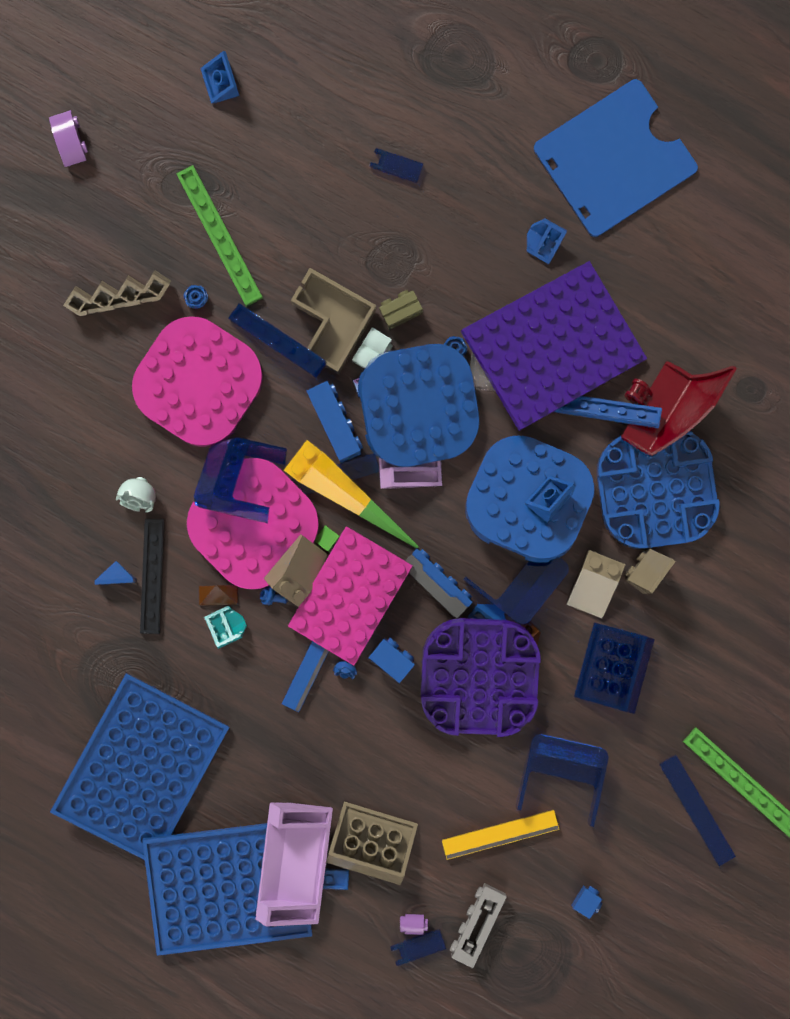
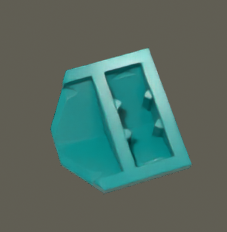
M229 606L204 617L218 649L242 638L247 627L243 616L232 610Z

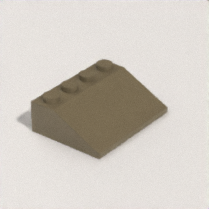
M344 801L326 863L401 885L418 824Z

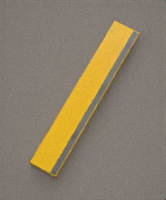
M551 810L443 839L442 843L448 860L559 830L555 812Z

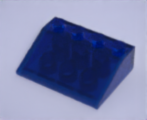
M594 622L574 697L635 714L655 639Z

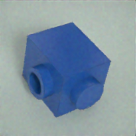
M583 885L571 906L590 919L593 913H597L602 906V898L598 895L600 892L592 886L587 888Z

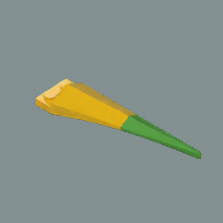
M308 440L304 442L283 470L304 486L341 505L409 545L418 548V545L323 451Z

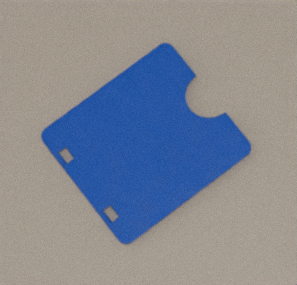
M638 79L631 80L538 140L534 145L535 154L581 223L593 237H598L694 175L698 169L697 163L680 138L675 141L664 142L652 135L649 129V120L653 112L658 109V106ZM550 159H553L557 165V168L552 170L547 162ZM583 207L590 214L586 219L579 210Z

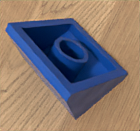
M226 51L221 52L200 68L211 103L239 96Z
M549 475L525 504L548 523L573 495L576 486L574 483Z

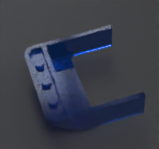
M238 437L212 444L194 493L195 505L203 509L268 523L270 507L236 500L233 498V493L245 456L285 465L287 448Z
M559 557L549 562L529 561L501 597L496 600L467 577L463 580L515 622L527 624L566 577L569 566Z
M544 734L534 736L525 761L516 809L520 811L522 809L528 776L531 771L583 782L594 786V795L588 818L589 826L594 827L609 759L607 751L601 747Z

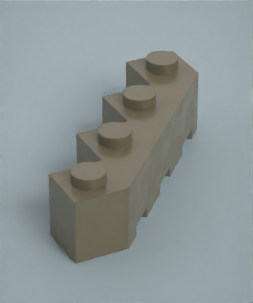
M155 270L144 286L128 275L119 291L101 281L93 296L75 286L63 306L75 314L83 316L90 313L158 301L170 285L171 280Z

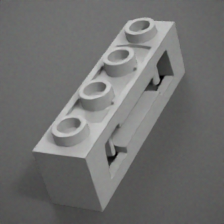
M485 883L483 887L478 888L475 894L477 900L474 905H470L466 914L469 917L466 923L462 922L458 933L460 936L457 941H453L450 947L453 959L471 968L474 967L507 897L506 893ZM486 899L483 906L484 909L488 910V913L477 934L474 947V942L468 939L482 912L481 906Z

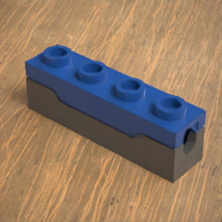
M416 549L405 560L413 565L409 574L457 619L471 605L472 601L470 599L472 596L465 589L462 591L456 587L458 582L451 576L447 578L442 573L444 569L437 562L435 564L431 563L428 560L430 556L423 549L421 551Z

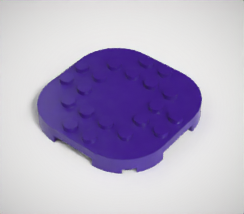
M458 618L446 621L436 627L428 636L422 654L421 702L427 719L438 730L456 736L461 733L497 735V737H504L519 732L523 726L532 720L538 706L540 652L532 635L523 626L508 620Z

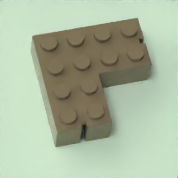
M309 268L301 282L302 287H298L291 299L293 306L322 322L306 349L305 355L320 365L323 362L324 367L339 375L375 314L377 306Z

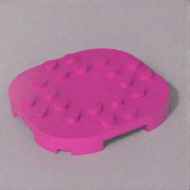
M184 317L171 322L161 331L135 371L132 392L138 408L149 419L186 443L206 447L219 444L234 433L236 426L260 393L263 374L257 356L245 343L204 318Z
M260 458L242 459L230 465L194 500L187 517L189 538L195 548L225 579L245 589H261L269 586L264 577L300 534L314 543L319 527L318 514L311 500L281 469L273 463Z

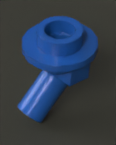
M270 586L262 589L260 593V599L264 605H272L273 601L280 603L288 602V599L282 595L275 594V590Z

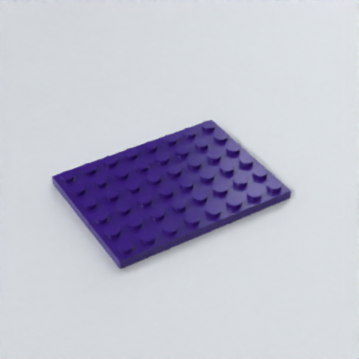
M590 261L461 330L463 337L519 431L647 359Z

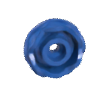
M191 285L184 292V300L191 308H201L207 302L208 295L202 286Z
M451 336L444 343V345L452 348L456 347V350L462 356L467 352L466 343L461 337Z
M338 662L333 668L334 675H340L344 679L348 677L354 679L355 675H357L355 665L353 666L348 662Z

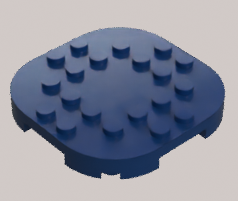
M426 344L384 352L368 362L369 364L359 378L358 396L361 398L367 432L365 435L366 440L376 456L388 464L409 467L450 459L460 455L470 447L478 432L479 413L472 372L462 354L447 345Z
M689 431L673 444L651 456L624 441L621 437L611 442L599 458L597 482L603 521L613 538L625 546L644 549L692 542L704 536L715 523L719 512V499H717L712 467L713 457L707 444L693 434V432Z
M510 436L496 442L486 453L467 496L465 505L466 518L472 531L488 544L492 542L520 554L528 561L549 562L563 556L574 544L593 500V478L586 465L577 457L531 437ZM549 475L574 483L576 487L573 495L548 523L525 504Z

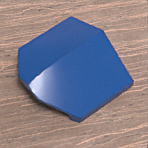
M546 218L532 224L527 233V252L550 264L562 244L567 230Z

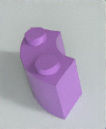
M70 110L49 117L53 136L64 167L86 161L85 153L88 152L85 141L81 142L78 132L80 124L77 116L73 117Z

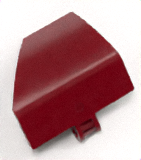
M667 361L650 388L641 379H634L632 387L624 395L625 398L633 404L662 408L659 428L628 424L621 438L647 455L652 456L687 434L716 406L737 367L730 366L707 374L691 375L682 368Z

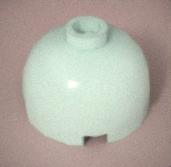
M137 477L121 484L116 501L120 499V505L140 512V508L146 509L145 512H150L153 509L156 494L154 488L145 478Z

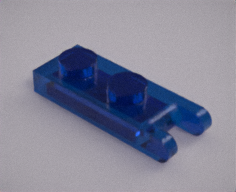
M375 148L374 153L381 156L378 164L370 162L369 167L418 183L423 163Z
M440 929L392 945L390 948L391 951L399 949L402 959L395 961L396 966L442 951L446 949Z

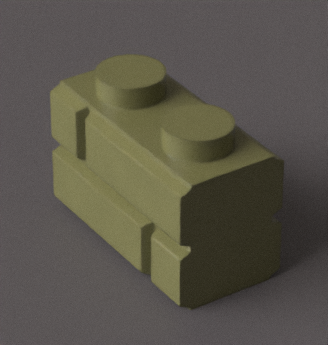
M408 290L399 293L398 298L394 300L389 298L381 303L382 306L379 307V311L389 330L423 314V309L414 291L409 292Z

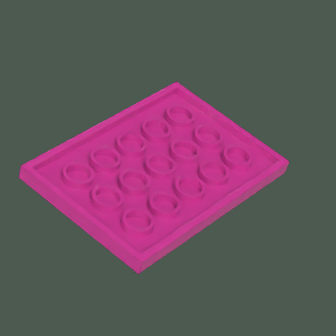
M346 526L315 578L311 593L301 603L288 627L354 666L413 565Z

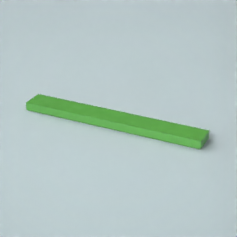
M192 165L177 173V176L244 304L248 307L263 299L194 166Z
M695 727L683 740V743L790 838V811Z

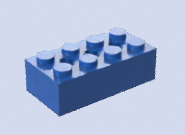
M328 381L307 390L308 396L340 464L361 455L360 450L363 449V446L358 436L354 437L352 434L355 431L350 419L346 420L344 417L347 413L342 402H337L336 400L339 396L334 385H329Z
M384 638L369 658L400 683L415 665L414 657L406 650L401 652L397 648L399 644L392 638L388 640Z

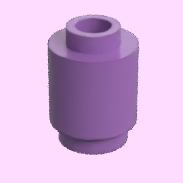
M405 914V916L400 917V932L424 935V931H428V919H424V915Z

